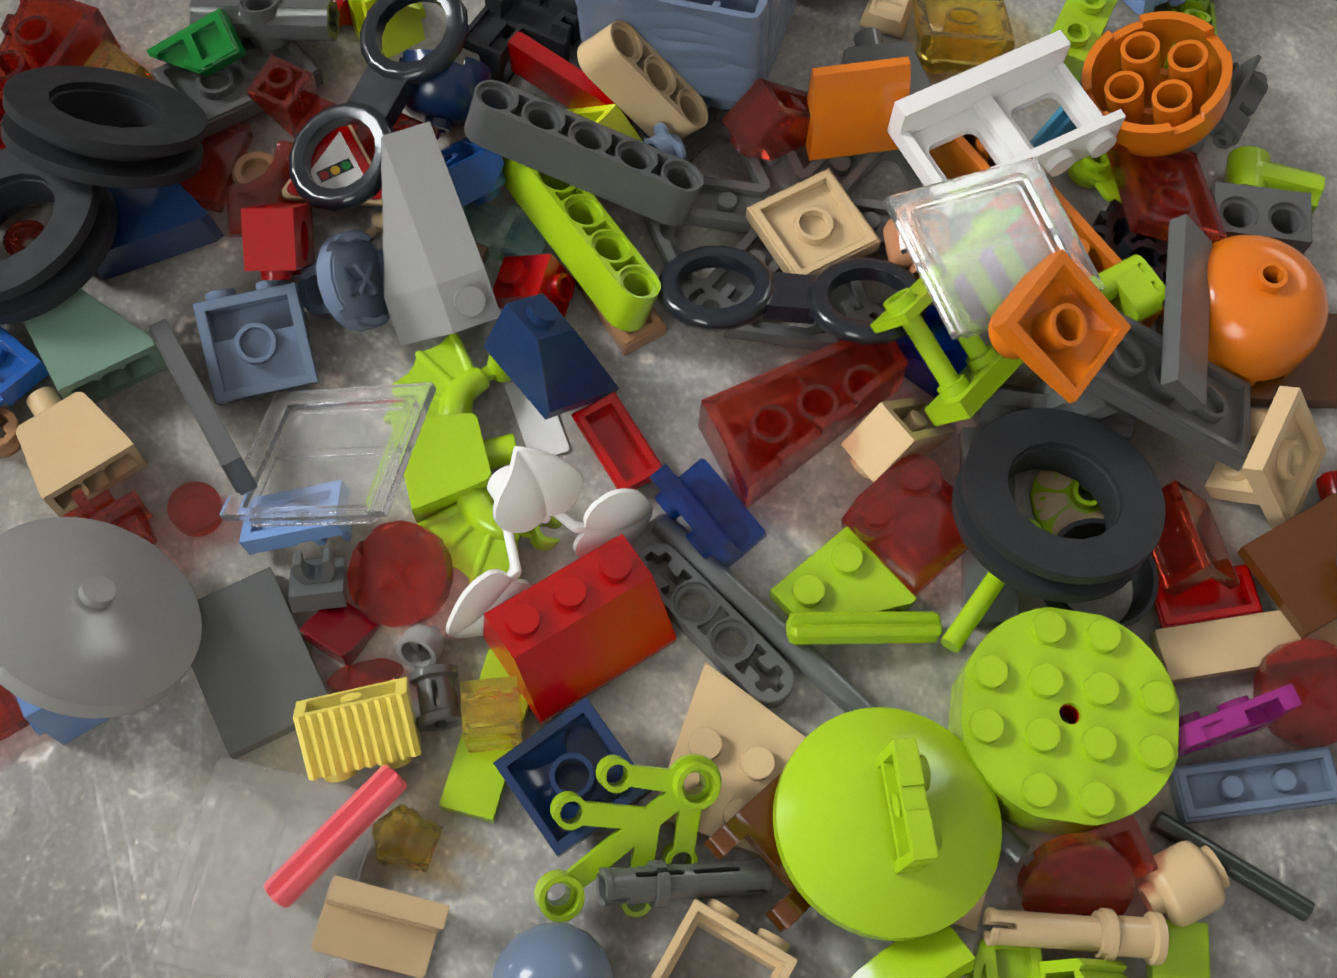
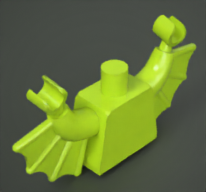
M458 332L449 334L439 345L431 349L416 351V360L409 373L392 384L395 402L389 415L385 418V424L393 426L411 509L416 524L409 530L410 534L427 544L432 553L435 566L441 565L455 568L462 572L469 579V583H471L488 570L500 569L506 573L509 570L510 562L503 530L493 518L494 500L487 490V485L492 476L491 470L510 465L513 449L517 445L513 433L483 440L477 415L472 413L473 403L479 395L490 387L489 382L491 380L508 382L511 379L490 354L485 367L482 369L474 368ZM551 516L550 521L546 524L541 522L530 531L514 533L518 555V541L521 540V537L529 538L531 544L540 551L553 549L560 539L544 536L540 527L558 529L562 526V523Z

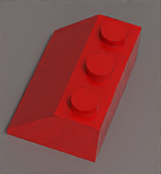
M623 533L484 613L483 620L484 640L492 649L541 725L675 643L677 639L653 575Z

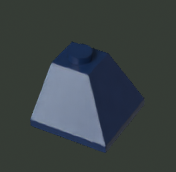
M543 293L506 303L483 346L545 420L593 403L614 391L617 392L619 389L575 329Z

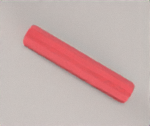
M388 765L381 766L265 882L264 889L268 896L279 906L284 908L290 907L406 790L407 784L405 780L392 767Z

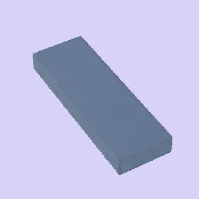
M1329 746L1175 766L1168 779L1178 821L1183 824L1337 804V770Z

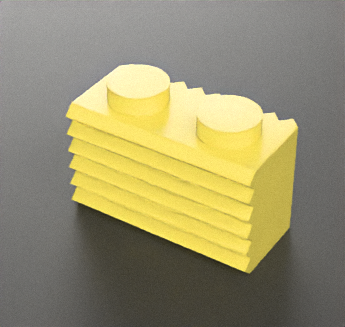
M407 677L296 702L293 720L308 779L311 781H315L320 777L329 783L344 781L353 777L357 770L360 771L364 767L371 768L376 764L379 767L388 765L396 769L410 763L412 757L421 755V735L416 725V713Z

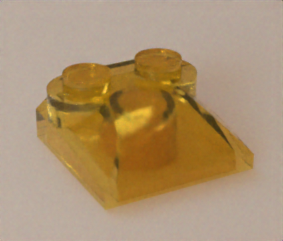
M913 0L917 34L915 53L923 69L929 73L964 72L1014 50L1015 38L1004 0Z

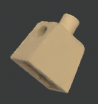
M47 386L35 390L28 396L26 404L34 417L20 424L16 429V435L40 496L59 517L67 515L148 465L130 438L85 393L75 392L62 400L55 388Z

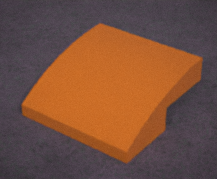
M909 56L812 68L807 95L811 116L805 145L809 161L899 150L888 134L887 129L895 101L910 95L911 63Z

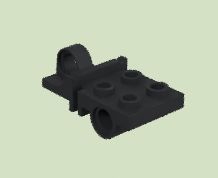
M485 0V7L468 26L469 32L463 48L479 55L480 62L486 64L493 71L492 80L506 84L511 81L515 74L511 70L508 41L517 31L526 34L569 62L570 44L574 46L580 38L575 0Z

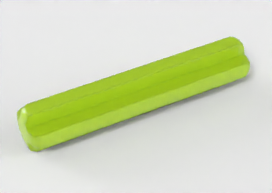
M934 611L793 612L789 614L788 620H786V632L788 642L794 645L935 643L938 637L942 635L940 615Z

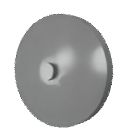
M52 517L34 520L9 529L0 535V685L17 697L42 709L61 715L96 719L119 717L141 711L162 700L180 683L199 649L202 633L201 612L195 593L188 580L174 562L160 549L121 527L79 517Z

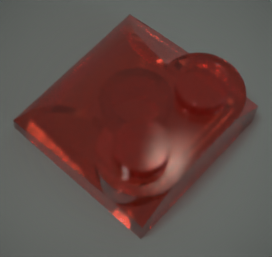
M917 453L906 456L896 462L855 499L841 519L842 528L844 529L848 526L915 597L968 550L958 532L953 516V487L943 479L939 466L932 459Z

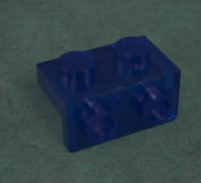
M699 459L681 476H678L666 463L650 476L652 481L661 490L654 497L655 500L673 521L677 520L680 516L684 518L693 529L686 535V538L705 560L714 555L729 568L766 537L765 529L705 459Z

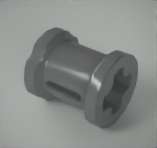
M449 663L433 664L420 667L409 673L410 685L416 687L420 716L416 718V725L419 731H442L465 723L466 714L464 710L459 709L454 682L459 676L456 665ZM436 690H438V695H439V701H440L439 706H437V703H436V697H435V691H436Z

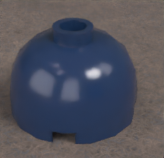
M407 50L403 52L399 62L407 63L420 60L433 50ZM465 56L464 65L453 62L446 71L430 81L414 84L415 90L407 102L405 110L413 118L424 123L430 121L434 133L450 134L452 127L465 126L475 87L482 81L492 80L493 71L486 64Z

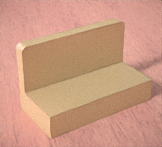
M335 875L329 884L311 949L314 952L415 978H422L425 976L437 932L444 930L450 906Z

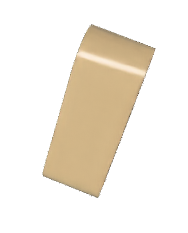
M622 20L612 22L578 47L577 58L582 71L649 137L655 135L653 127L660 122L667 126L669 133L677 134L681 140L707 124L708 110L703 98L627 22Z

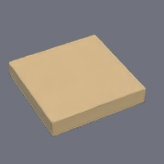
M829 168L746 208V219L783 273L817 276L831 264L850 258H863L879 250L881 240Z

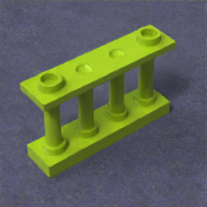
M1019 205L1001 212H997L996 208L992 207L975 216L969 222L971 230L910 288L902 289L889 297L883 303L886 310L870 325L875 334L899 326H903L940 385L937 388L939 395L924 409L934 426L970 419L1023 363L1021 359H1008L1001 356L994 349L991 341L988 345H985L949 287L962 274L988 318L991 319L1003 301L977 258L989 247L1013 288L1028 273L1004 233L1023 214ZM932 301L936 304L968 356L965 360L967 366L959 374H957L920 315Z

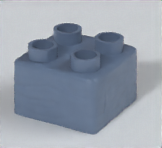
M575 0L582 43L612 22L617 20L625 21L699 93L707 105L717 109H734L746 103L756 101L761 95L788 28L796 0Z

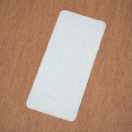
M514 382L506 384L505 388L526 447L553 455L568 452L570 448L558 415L545 420Z

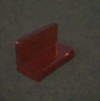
M1177 480L1162 488L1165 501L1164 529L1157 545L1151 552L1163 590L1175 597L1211 577L1230 590L1240 585V580L1208 503Z

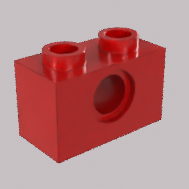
M261 203L240 208L244 271H260L261 280L292 279V275L302 274L301 268L315 262L311 204Z

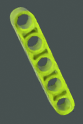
M503 156L502 159L505 164L502 172L506 178V182L503 185L606 320L612 326L622 331L632 332L641 329L661 290V282L596 197L589 192Z

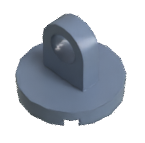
M352 229L332 235L326 239L320 247L317 263L306 268L299 278L298 287L303 306L307 311L315 315L332 314L334 319L345 328L359 332L375 329L386 324L390 316H386L388 309L383 291V249H375L373 244L369 242L374 240L366 232Z

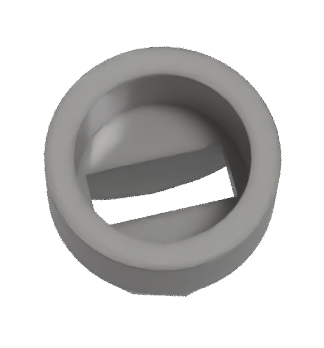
M416 623L404 632L397 643L396 651L399 658L406 665L413 669H418L437 663L443 653L445 641L442 633L436 626L431 625L428 627L425 623Z

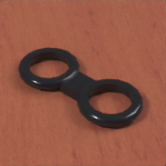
M377 0L366 14L360 31L361 54L368 66L346 103L329 106L311 117L295 137L289 153V177L300 197L315 208L337 212L356 208L378 194L382 189L381 136L394 133L393 127L415 90L413 85L430 81L446 71L462 52L469 32L468 12L462 0ZM419 2L436 3L446 12L447 27L441 42L431 53L420 60L407 63L391 61L385 57L382 51V35L386 24L396 12L410 4ZM351 124L365 126L371 130L375 138V154L370 167L360 179L346 187L336 189L320 187L315 183L311 175V159L316 146L325 135L338 127Z
M724 245L700 246L680 253L664 266L658 277L661 282V290L657 298L670 317L687 327L700 330H734L752 324L763 315V320L814 324L815 320L822 330L842 341L860 345L888 344L905 338L908 334L903 326L875 334L870 326L874 321L865 322L851 319L836 311L829 302L830 293L840 285L861 280L884 283L900 291L910 288L918 279L911 271L893 262L876 258L846 259L829 265L817 276L771 272L760 258L743 249ZM705 268H725L737 271L746 276L755 287L752 295L743 302L725 308H708L695 305L685 299L677 288L681 280L689 274ZM928 306L920 313L923 319L927 312Z

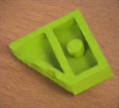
M848 526L770 589L769 598L787 617L793 612H886L895 609L905 611L912 607L917 599Z

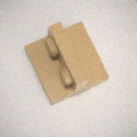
M1279 386L1269 410L1250 408L1251 449L1242 469L1236 471L1216 461L1205 485L1212 499L1260 505L1271 529L1300 513L1327 451L1300 387Z

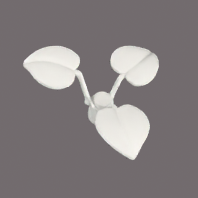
M515 446L510 465L496 471L491 476L487 485V490L494 500L493 518L503 530L510 562L509 570L507 573L500 569L488 570L472 581L457 600L449 616L446 633L449 637L452 636L454 638L483 636L484 613L531 587L527 580L518 579L522 569L514 533L530 531L541 522L544 524L548 523L551 516H553L572 532L579 533L572 549L581 558L622 533L630 545H632L649 523L652 510L654 509L653 506L637 490L615 489L605 493L589 506L585 512L583 522L575 521L564 512L574 506L582 492L583 480L577 469L566 460L551 453Z

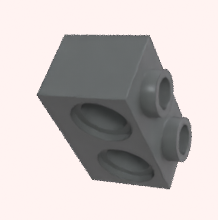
M1215 181L1198 207V227L1212 243L1236 235H1262L1283 241L1304 254L1313 243L1311 193Z

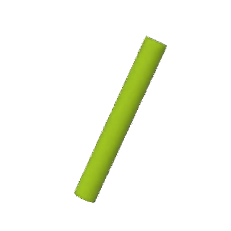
M1029 519L1038 528L1043 529L1039 523ZM988 571L941 638L942 645L948 650L958 653L1006 584Z

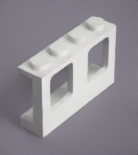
M1061 30L895 101L887 132L947 220L965 212L968 215L975 214L985 208L991 200L1006 193L1016 195L1029 187L1033 181L1048 174L1052 177L1060 175L1068 170L1074 162L1089 155L1092 158L1099 157L1109 151L1116 143V135L1126 116L1121 109L1106 116L1102 115L1063 63L1071 43ZM1046 98L1055 99L1077 129L1034 148L1013 120L1011 114ZM965 134H972L978 138L996 165L951 185L929 151Z

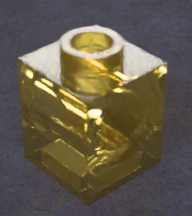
M517 676L460 681L462 735L469 753L513 749L524 741L522 700Z

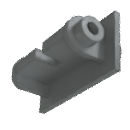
M1259 54L1241 65L1238 62L1233 63L1232 90L1228 107L1217 126L1209 133L1213 137L1214 144L1221 149H1228L1239 142L1250 121L1248 116L1255 113L1268 90L1266 75L1255 71L1262 58Z

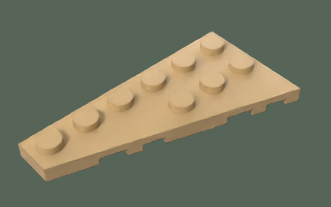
M706 662L668 768L681 756L692 753L704 755L717 765L722 778L721 790L716 801L709 807L701 810L697 834L698 837L708 840L783 771L793 752L806 737ZM698 772L690 773L685 778V790H692L698 785ZM677 812L663 824L675 828ZM745 838L733 848L761 858ZM987 890L966 915L950 926L969 934L975 933Z

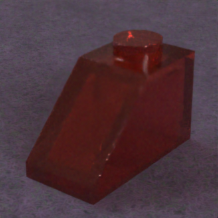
M759 78L722 119V122L732 134L730 137L731 144L740 154L747 158L757 157L771 161L806 145L811 116L807 103L808 92Z

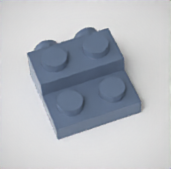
M263 280L255 284V291L236 294L234 288L219 289L206 293V301L192 303L216 404L222 405L319 384L309 340L310 333L300 290L295 282L286 284V280Z

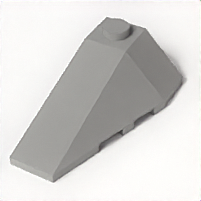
M430 121L381 136L384 300L400 345L403 346L453 334L497 319L500 316V311L486 269Z

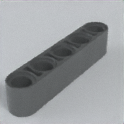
M485 80L475 87L464 126L467 138L474 144L662 224L678 226L683 224L688 218L704 181L701 171L695 165L506 83L496 80Z

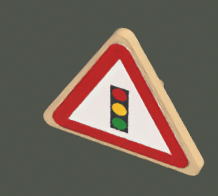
M351 125L336 128L325 135L316 146L311 159V175L315 183L320 187L330 189L346 187L360 179L370 167L372 162ZM289 179L282 189L284 199L287 201L307 202L298 195L291 179ZM382 189L376 196L361 205L383 207Z

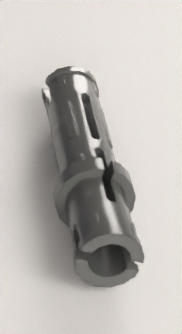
M762 858L745 861L699 862L678 865L666 864L664 860H649L646 866L599 868V873H597L596 892L599 904L602 907L626 903H649L652 908L666 907L669 901L684 899L768 895L767 890L771 889L772 877L770 867Z

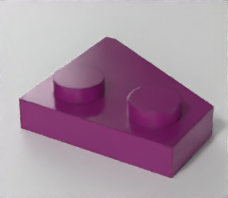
M1293 684L1280 687L1252 699H1249L1248 695L1232 699L1217 706L1218 712L1205 717H1201L1199 711L1180 716L1178 757L1261 731L1303 705Z

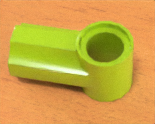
M1241 146L1233 149L1228 154L1224 182L1311 193V211L1313 213L1318 207L1320 197L1324 191L1326 177L1319 173L1271 162L1270 154L1260 147Z

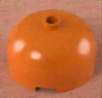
M1150 12L1140 14L1139 21L1124 26L1112 34L1108 30L1096 41L1085 59L1081 83L1082 88L1103 116L1119 109L1125 114L1126 117L1116 135L1117 141L1113 147L1135 156L1161 157L1179 153L1194 146L1217 126L1228 107L1231 97L1233 60L1231 51H1228L1220 38L1214 34V27L1208 22L1181 12ZM1168 56V69H1165L1163 67Z
M1236 235L1212 243L1207 271L1210 297L1208 361L1246 381L1250 386H1253L1257 381L1271 380L1281 376L1287 377L1310 355L1325 331L1329 314V302L1321 275L1305 255L1291 245L1275 238L1262 235Z

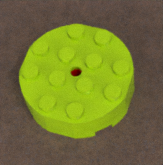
M1045 607L1023 612L1009 618L994 628L976 647L960 669L951 687L948 730L964 743L975 766L996 793L1003 821L1023 830L1075 838L1103 831L1122 821L1148 804L1163 788L1173 772L1178 759L1179 700L1170 676L1161 661L1145 642L1132 631L1104 615Z

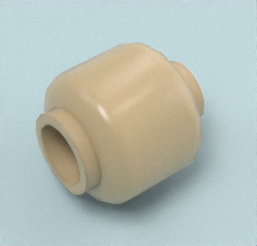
M1185 840L1143 861L1141 871L1144 883L1137 886V891L1148 911L1160 912L1175 926L1185 927L1224 906L1226 898L1224 889L1230 887V881L1220 860L1208 846L1205 845L1199 848L1191 841Z

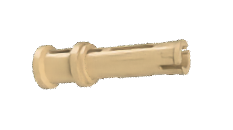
M987 907L983 917V925L1004 926L1007 928H992L991 931L984 930L983 937L987 946L1002 945L1089 951L1093 957L1100 960L1114 961L1116 957L1143 958L1147 964L1153 966H1161L1165 962L1169 949L1168 926L1160 912L1148 911L1144 917L1117 915L1113 909L1100 908L1095 910L1091 916Z

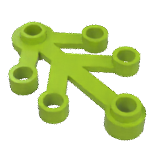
M695 753L681 756L670 768L630 764L623 757L613 754L602 758L596 767V778L607 791L621 793L629 787L662 791V793L646 806L584 801L573 791H564L556 795L551 802L550 813L561 828L576 830L581 826L616 828V830L566 871L554 869L541 876L535 886L534 898L543 915L554 922H566L576 917L584 906V888L596 879L599 868L611 867L631 849L629 867L646 866L649 860H655L660 826L676 812L674 840L664 847L660 860H664L666 864H671L676 854L686 852L687 860L685 864L698 863L695 846L701 810L712 805L718 798L721 790L722 778L717 765L706 756ZM614 765H622L623 775L621 779L617 782L609 783L607 781L608 770ZM698 772V785L692 790H685V778L690 773ZM568 802H577L578 811L576 815L571 819H562L560 814L562 807ZM554 884H565V893L561 898L557 900L548 899V891ZM627 903L619 905L625 914L634 918L646 915L652 908L649 903H638L633 906H629Z

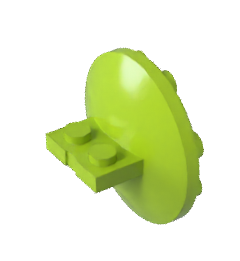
M872 707L846 712L826 721L812 731L793 752L780 775L773 803L774 837L781 862L790 880L802 897L819 914L833 924L854 934L885 941H906L934 934L955 923L977 904L987 890L996 871L1002 844V821L996 793L975 766L964 743L940 724L919 714L895 708Z

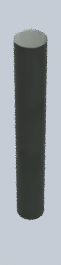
M1162 810L1155 816L1150 830L1173 844L1186 840L1191 841L1199 848L1205 845L1208 846L1220 860L1228 877L1302 922L1310 917L1315 903Z

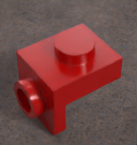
M552 254L509 256L503 258L493 287V293L500 309H503L506 303L543 293L565 318L570 300L573 297L576 282L574 277Z

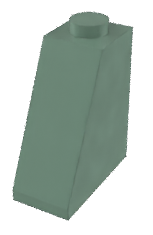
M82 289L52 310L23 321L63 399L75 392H83L94 403H97L168 369L151 336Z

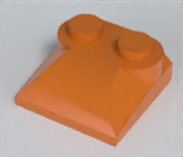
M1061 249L1049 254L1022 277L992 315L988 332L994 349L1001 356L1008 359H1021L1068 403L1077 401L1132 326L1070 256Z

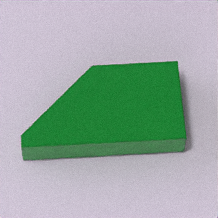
M220 8L146 50L148 55L154 59L206 77L247 55L228 13Z

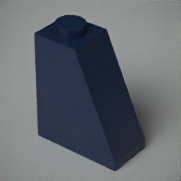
M179 183L147 189L108 187L116 202L118 223L110 251L96 272L103 280H107L212 244L220 240L224 234L209 213Z

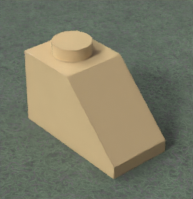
M924 395L880 402L841 443V446L851 456L850 462L853 468L860 475L871 479L874 483L896 477L948 440L956 431L949 423L938 426L933 425L924 411L930 402Z

